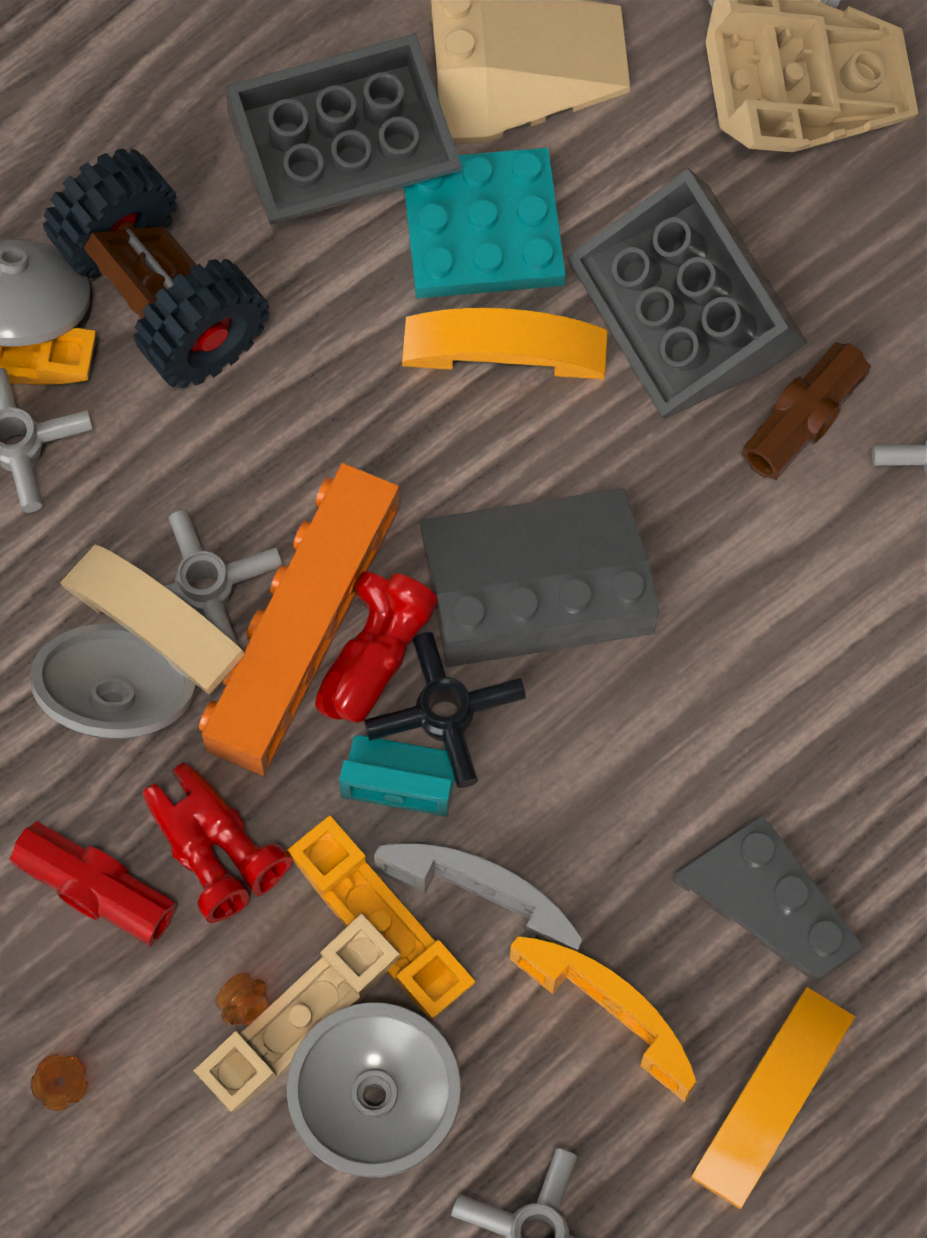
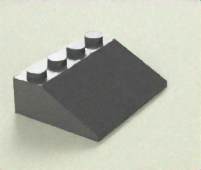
M416 33L226 86L227 111L241 154L270 225L462 170V165Z
M689 168L567 257L661 416L665 419L766 372L807 343L709 185Z
M624 488L420 520L431 588L438 598L435 610L446 667L655 634L659 605L649 560Z

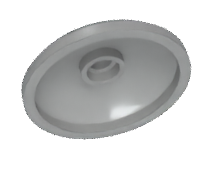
M0 239V346L39 344L55 339L74 328L83 319L89 308L90 284L87 275L82 276L78 274L60 251L51 245L29 239Z
M114 623L86 625L59 634L40 649L31 668L32 693L42 710L63 726L96 738L129 739L145 736L163 729L178 720L187 711L195 693L196 684L172 668L164 656L120 624Z
M388 1003L352 1005L338 1010L321 1020L301 1041L293 1056L288 1072V1108L294 1127L301 1140L317 1158L327 1165L346 1174L359 1177L392 1176L412 1169L424 1162L447 1138L455 1122L460 1104L459 1069L455 1056L445 1038L429 1021L419 1014L401 1006ZM371 1089L382 1090L386 1095L385 1101L376 1107L368 1105L364 1101L367 1091Z

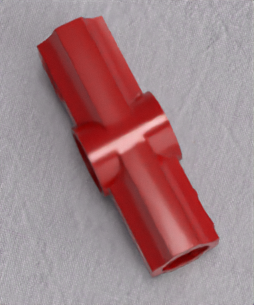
M35 821L31 826L23 830L16 840L14 850L9 858L12 865L20 871H24L35 880L56 890L59 898L76 911L93 920H98L101 917L150 947L156 940L162 937L171 923V918L177 908L175 902L167 896L158 893L148 885L131 877L128 870L121 863L105 852L92 846H88L85 850L38 821Z

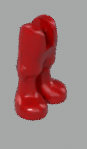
M367 571L362 572L355 584V593L369 609V615L362 631L345 644L319 687L315 706L328 719H344L354 723L364 721L390 679L402 666L403 657L407 651L406 647L431 618L438 604L437 596L422 583L402 574H392L390 580Z
M182 762L172 769V772L187 796L186 798L173 805L170 798L165 795L156 783L148 785L142 791V794L155 822L171 846L172 857L191 872L193 871L198 878L203 891L199 896L197 905L202 916L211 924L223 921L239 913L248 905L250 898L243 885L230 875L215 857L213 846L217 845L227 853L240 872L244 882L253 894L258 897L266 894L285 876L292 866L293 859L278 844L272 843L263 847L257 846L246 835L239 811L228 806L215 789L195 769Z

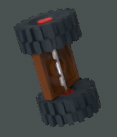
M118 149L112 158L108 153H104L97 157L95 165L91 166L87 162L79 169L82 173L75 179L69 176L63 182V185L66 187L63 192H55L51 198V202L55 206L45 210L44 217L47 221L43 223V229L47 233V237L78 274L85 276L87 273L90 278H96L101 272L113 283L126 299L130 309L141 318L137 320L135 329L138 331L134 334L136 346L170 386L175 387L178 385L180 388H188L191 381L196 386L204 383L207 375L210 374L214 378L222 372L221 368L227 363L232 366L239 360L237 355L242 350L248 351L254 343L251 339L254 336H260L264 330L261 323L267 321L269 317V312L266 310L269 308V304L240 268L230 260L223 259L221 263L217 259L208 260L206 267L203 268L201 264H196L166 229L173 221L170 214L177 210V203L174 201L177 198L176 193L144 154L141 155L138 150L131 149L129 153L125 149Z

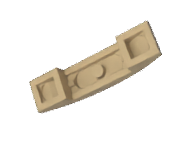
M96 544L60 582L63 588L97 613L102 611L164 656L172 668L209 695L245 655L244 651L229 637L161 583L122 557Z
M362 913L320 952L322 958L240 1034L235 1031L193 1070L232 1114L255 1098L290 1068L298 1046L316 1024L338 1010L358 1004L401 956Z

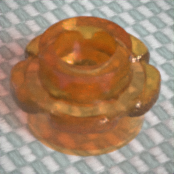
M248 973L237 974L228 980L220 989L215 999V1005L222 1011V1020L230 1025L240 1023L242 1025L251 1024L267 1007V1000L265 999L266 983L262 979L254 980Z
M55 1054L46 1057L39 1063L35 1075L32 1076L31 1090L36 1099H42L43 1105L47 1109L53 1111L67 1109L70 1103H78L86 1094L88 1083L83 1076L86 1072L85 1067L73 1056L65 1057ZM59 1077L65 1079V1084L62 1087H56L54 1084L55 1080Z

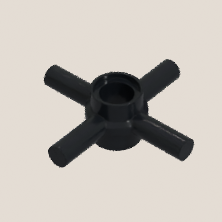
M425 632L418 634L413 638V643L426 686L420 693L416 706L365 719L364 724L368 739L371 741L422 727L430 737L444 742L457 787L465 788L472 786L478 782V778L464 732L470 726L475 712L526 699L522 680L518 678L468 692L460 681L446 677L433 633ZM450 702L456 705L459 710L450 717H440L434 714L431 709L437 703Z

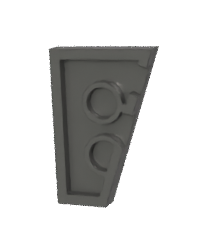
M763 815L674 874L673 881L688 892L690 890L713 905L714 911L730 922L731 920L737 922L758 937L763 946L815 983H818L861 953L864 947Z

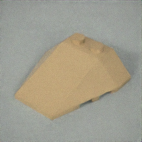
M429 0L430 22H432L437 96L454 144L490 142L503 137V131L526 123H530L532 127L546 122V116L568 108H572L573 112L630 92L621 6L595 0Z
M714 0L706 37V48L719 126L721 130L747 148L796 152L911 120L919 114L903 29L850 6L845 11L821 2V0Z

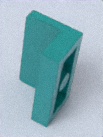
M355 735L353 737L348 761L343 760L339 778L341 798L448 817L455 783L450 761L445 750L379 738L369 741L368 736Z

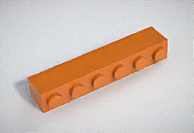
M341 463L334 479L327 477L323 481L316 498V506L319 507L311 522L305 520L299 527L293 543V549L296 552L289 566L282 564L278 568L270 587V594H273L266 610L258 609L249 624L247 639H250L244 651L245 655L223 679V684L226 687L219 701L215 702L212 700L209 702L199 723V730L203 731L202 738L206 752L265 777L356 597L355 584L362 572L369 571L400 509L398 485L345 463Z

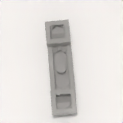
M426 844L381 845L374 854L375 872L423 894L426 893L435 875L528 918L525 937L556 943L580 953L582 938L562 911L530 883L491 861L456 849Z

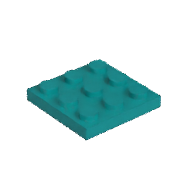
M548 147L458 155L462 165L461 171L403 187L416 299L565 286L566 275Z

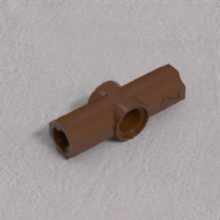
M835 342L803 379L797 377L787 386L774 405L772 415L758 428L756 433L743 447L741 455L747 460L752 470L763 478L770 477L777 480L809 442L815 444L825 435L839 415L841 405L853 394L854 390L869 374L871 366L865 360L863 352L850 343L841 344Z

